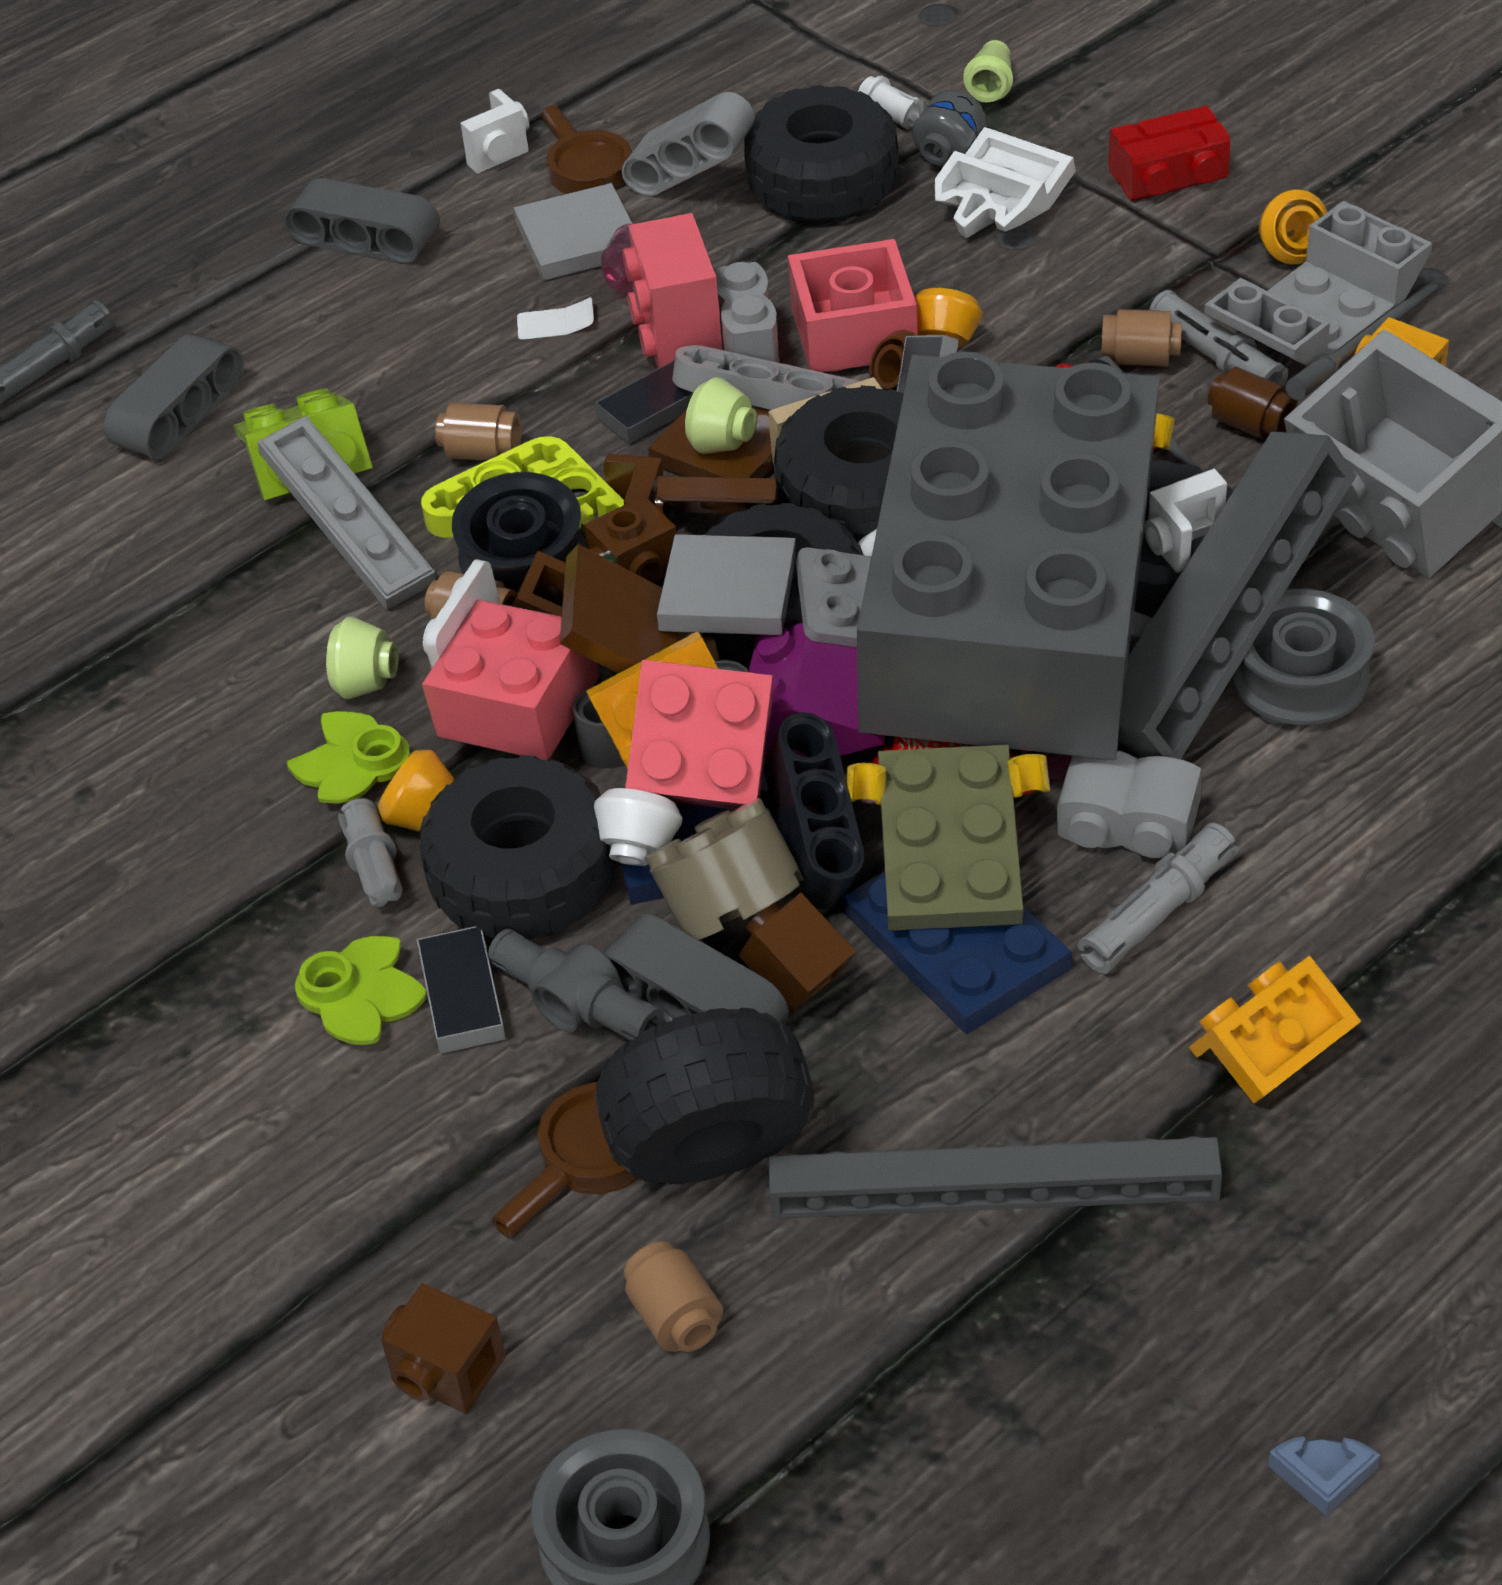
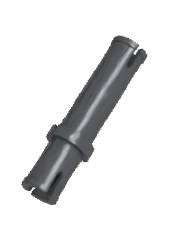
M93 300L88 303V306L63 323L53 322L45 328V335L0 365V406L64 361L72 363L80 358L81 350L106 332L115 328L113 317H109L104 321L101 319L110 313L104 304L98 300Z

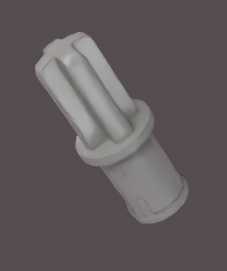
M368 799L351 800L341 808L344 814H338L340 827L348 843L345 852L348 866L353 871L358 872L364 892L368 895L370 903L377 907H384L388 901H397L403 890L393 862L397 852L394 840L383 830L376 804Z

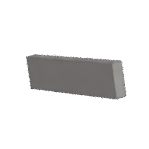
M307 416L258 441L259 454L387 611L428 588L430 583L436 580L433 568Z

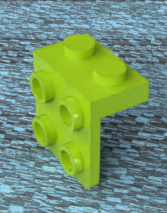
M328 388L297 396L298 405L284 410L276 409L275 404H268L243 412L245 421L233 426L236 436L246 444L260 493L264 500L291 492L259 454L258 441L304 416L310 419L353 473L373 468L353 402L341 395H336V393H329Z

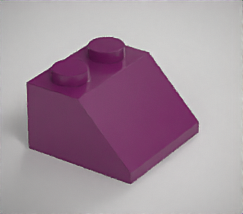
M803 623L783 628L782 635L757 636L749 673L773 675L774 681L765 758L783 720L789 715L798 712L813 713L823 718L831 726L840 756L884 745L885 735L858 732L857 647L812 641L806 637ZM791 749L795 754L807 757L804 753Z

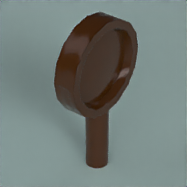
M550 105L543 110L542 120L558 139L549 149L546 158L548 176L551 184L562 193L569 194L610 183L617 190L626 184L622 176L623 163L632 153L628 141L618 134L604 130L577 132L557 106Z
M597 1082L571 1088L554 1099L541 1116L537 1136L545 1169L492 1217L494 1226L505 1237L511 1239L565 1187L577 1193L602 1195L624 1189L640 1178L639 1176L635 1178L612 1158L602 1131L594 1096L596 1095L595 1086Z

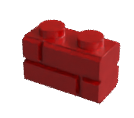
M1208 105L1140 121L1135 125L1127 124L1111 128L1109 131V171L1116 182L1121 184V189L1130 202L1200 184L1211 183L1227 178L1229 175L1230 136L1223 125L1217 122V117Z

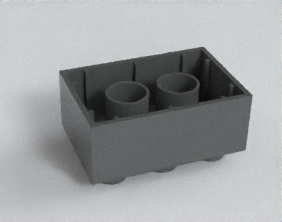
M967 351L951 353L944 357L912 354L857 626L858 732L981 746L1009 745V749L1116 760L1150 487L1160 376L1126 374L1112 366L1101 363H1082L1070 368L996 362L984 354Z

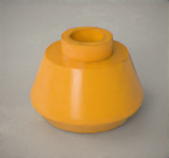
M1288 190L1277 195L1267 205L1259 221V235L1265 248L1271 256L1286 264L1305 263L1307 259L1309 226L1325 215L1327 209L1316 195L1305 190Z
M928 288L921 290L914 296L917 304L918 336L945 335L958 339V348H962L968 344L983 318V311L977 300L973 296L958 290Z
M415 750L396 772L378 803V810L384 823L420 832L423 817L426 816L431 806L430 803L447 784L450 785L455 780L434 751Z

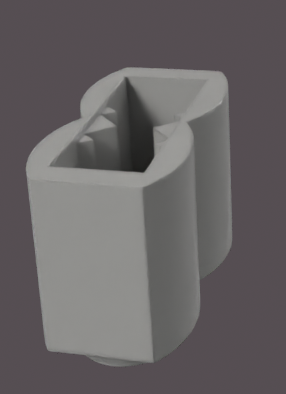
M736 262L728 266L718 267L715 275L724 351L780 363L776 310L769 299L768 279L764 269L756 262Z
M1118 750L1116 760L1072 755L1057 803L1058 836L1086 848H1110L1122 845L1131 851L1150 858H1163L1168 853H1174L1175 855L1190 841L1201 800V768L1184 760L1164 756H1150L1137 759Z

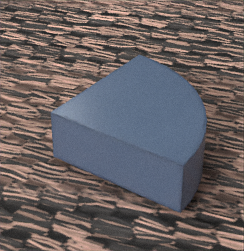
M1303 1436L1287 1440L1269 1452L1268 1467L1327 1516L1378 1470L1381 1455L1354 1439L1343 1438V1442L1323 1439L1306 1441V1438Z

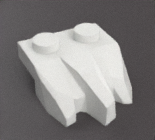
M984 127L966 154L954 151L935 178V201L958 207L953 218L959 234L965 238L970 237L993 222L996 223L997 229L1006 232L1051 208L1076 171L1074 159L1057 151Z

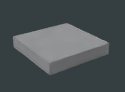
M612 183L513 207L516 225L543 281L623 261L622 249L631 247L628 225L633 223Z
M675 534L657 611L659 631L782 635L797 556L796 538Z

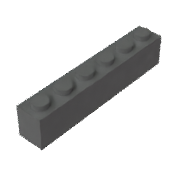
M1286 432L1270 433L1128 657L1117 746L1118 751L1127 753L1137 759L1150 756H1164L1181 760L1356 478V474L1329 435Z

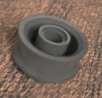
M1288 589L1284 592L1233 674V686L1241 700L1257 712L1264 721L1271 724L1317 725L1342 718L1353 712L1368 692L1370 683L1368 663L1372 657L1375 642L1373 628L1360 609L1337 595L1313 589Z
M614 1429L598 1432L574 1442L560 1452L547 1466L537 1483L532 1500V1525L539 1545L543 1570L551 1585H693L705 1565L710 1545V1530L705 1511L703 1485L691 1460L682 1450L668 1440L649 1432L632 1429ZM622 1516L637 1518L632 1525L626 1528L612 1529L606 1527V1525L613 1524Z

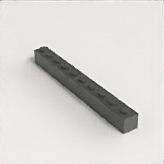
M1192 1136L1184 1139L1168 1140L1146 1138L1139 1141L1120 1142L1100 1140L1095 1143L1073 1144L1055 1142L1049 1145L1025 1146L1010 1144L1002 1147L965 1146L954 1149L920 1148L907 1151L875 1150L873 1152L859 1153L835 1151L828 1154L800 1155L790 1153L783 1156H769V1193L772 1219L1220 1200L1222 1180L1217 1137L1201 1138Z

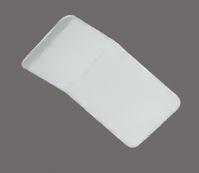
M589 297L566 308L519 313L517 315L518 338L524 340L568 335L590 326L594 321L592 298Z

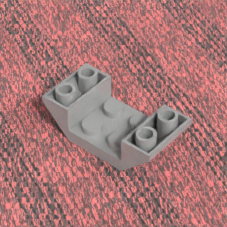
M1342 201L1309 226L1307 259L1305 263L1268 291L1239 278L1205 304V314L1305 366H1309L1317 355L1322 353L1334 354L1405 301L1431 254L1432 243L1410 233L1402 227H1397L1376 217L1358 206Z

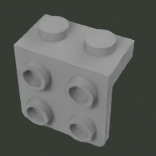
M808 547L802 548L799 551L796 559V570L803 627L807 638L820 643L857 647V626L871 556Z

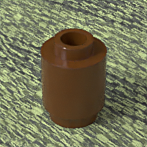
M1239 367L1231 368L1227 374H1219L1213 381L1207 398L1208 405L1212 406V418L1262 440L1266 439L1271 432H1287L1284 418L1297 408L1298 404L1297 400L1292 399L1287 394L1286 386Z

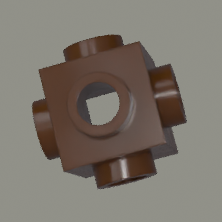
M645 495L584 524L589 550L654 584L665 578L674 536L677 534L676 526Z

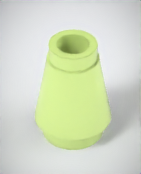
M992 40L987 42L964 70V85L968 92L978 101H997L1006 96L1012 87L1013 75L1010 50L1001 41Z

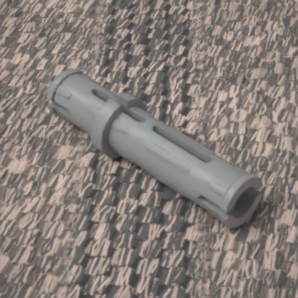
M1171 290L1161 292L1151 303L1149 310L1171 311V322H1182L1181 339L1215 361L1216 367L1221 373L1227 374L1231 368L1239 367L1285 385L1288 378V369L1283 364L1277 363L1259 351L1255 341L1247 335L1232 333L1208 315L1179 298Z
M1209 823L1181 851L1179 850L1175 855L1174 853H1168L1156 864L1155 873L1139 889H1136L1104 921L1078 941V950L1084 951L1081 957L1087 965L1101 974L1109 973L1131 949L1144 940L1178 906L1184 902L1191 903L1204 892V883L1219 868L1223 867L1237 855L1238 846L1232 845L1236 841L1232 834L1222 825Z

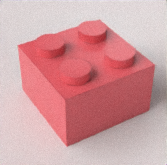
M693 213L628 225L631 247L622 249L626 276L629 282L633 281L634 292L627 293L633 324L642 323V325H638V331L644 357L654 356L657 368H660L675 360L676 350L680 347L699 345L723 350L716 275Z
M895 239L788 255L791 309L809 370L838 372L843 369L870 365L873 352L878 344L889 334L898 330H907L918 336L917 304Z
M477 599L425 678L422 687L437 737L517 755L536 756L538 759L549 761L574 719L573 703L584 690L593 687L599 678L598 664L560 644L561 616Z
M642 660L626 788L654 793L677 803L734 810L760 798L774 692L773 675Z

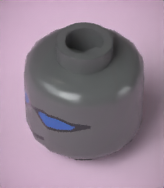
M945 90L934 95L915 120L912 136L915 146L927 161L944 167L954 151L966 154L982 129L988 127V122L982 106L972 95L960 91Z

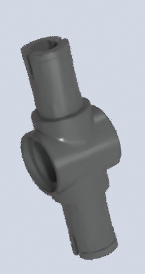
M509 928L498 933L489 947L488 955L492 959L491 965L528 984V989L531 992V997L537 1009L551 1024L560 1030L574 1032L584 1022L596 1029L601 1027L609 1028L631 1041L638 1037L639 1033L653 1026L657 1027L666 1023L665 1018L662 1017L664 1014L662 1009L624 991L614 965L602 952L585 943L577 944L569 953L556 947L546 949Z

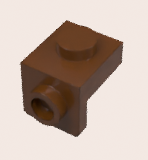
M608 454L603 464L605 481L624 500V505L645 495L669 519L670 508L657 497L658 476H664L662 458Z

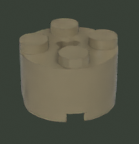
M761 798L753 800L732 812L728 809L716 814L694 827L697 832L696 834L682 842L680 839L671 841L645 856L651 868L650 872L679 927L683 932L697 940L723 930L724 928L719 918L723 923L742 916L744 920L783 898L800 885L799 881L804 880L793 855Z

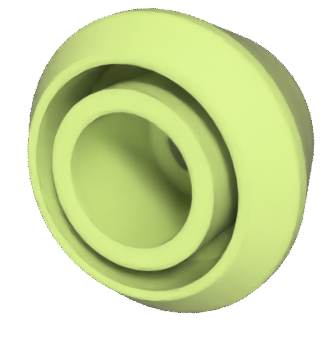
M714 377L700 384L689 401L685 417L686 437L693 448L701 454L736 450L743 442H748L753 436L757 424V413L752 408L748 396L725 379Z
M346 617L333 627L327 646V677L331 688L342 698L353 699L380 690L385 686L388 678L396 676L399 663L398 647L395 642H389L385 630L355 617Z

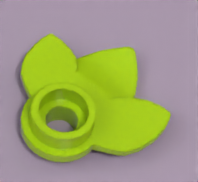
M327 712L321 716V725L327 744L288 760L287 767L291 774L302 784L315 788L319 787V802L338 804L361 797L376 782L392 779L411 753L407 741L399 735L397 730L387 725H378L370 715L356 712Z
M387 936L359 938L352 941L340 953L335 951L316 953L303 962L295 981V991L300 1004L310 1012L321 1014L324 1028L328 1034L340 1041L353 1045L377 1043L382 1031L381 1021L392 1022L408 1017L425 1002L427 991L415 978L393 967L400 954L401 941L399 938Z

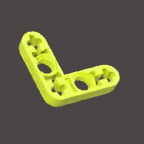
M552 436L532 439L428 489L421 500L427 530L434 536L453 538L452 517L455 508L464 495L476 485L506 473H540L559 480L570 490L585 489L589 491L583 496L576 497L580 505V528L584 534L586 546L587 540L584 524L594 520L596 513L600 517L624 505V500L565 441Z

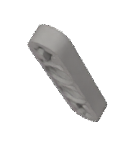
M699 345L684 346L676 350L672 381L678 387L694 392L700 384L714 377H720L748 396L751 405L771 410L829 392L832 389L860 382L854 379Z

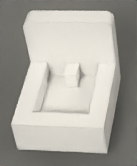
M500 89L489 92L491 110L460 122L467 165L477 174L529 152L526 130L529 129L527 113L518 101L514 102Z
M1215 468L1150 492L1149 517L1144 524L1145 537L1151 550L1158 556L1162 555L1177 573L1183 571L1190 560L1191 541L1207 534L1226 504L1227 482Z

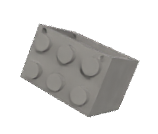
M1385 329L1284 418L1287 433L1330 436L1356 474L1355 480L1333 515L1339 518L1342 525L1352 535L1358 538L1366 536L1382 547L1387 556L1400 567L1408 568L1410 566L1430 579L1502 512V401Z

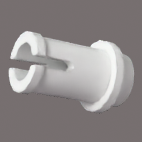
M882 75L876 78L873 76L866 78L858 92L861 91L869 95L874 102H878L892 116V121L900 124L901 127L907 130L910 127L913 128L915 120L923 111L924 104L921 99L912 97L890 86L889 79Z

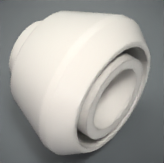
M627 788L608 789L594 803L600 840L611 846L609 857L614 861L628 865H648L645 856L671 842L682 824V816L673 801L646 791Z

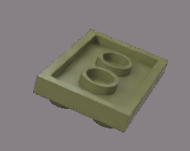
M1009 745L878 751L879 765L886 767V789L881 798L888 931L1023 924V902L1013 790L1010 784L1007 761L1010 759Z

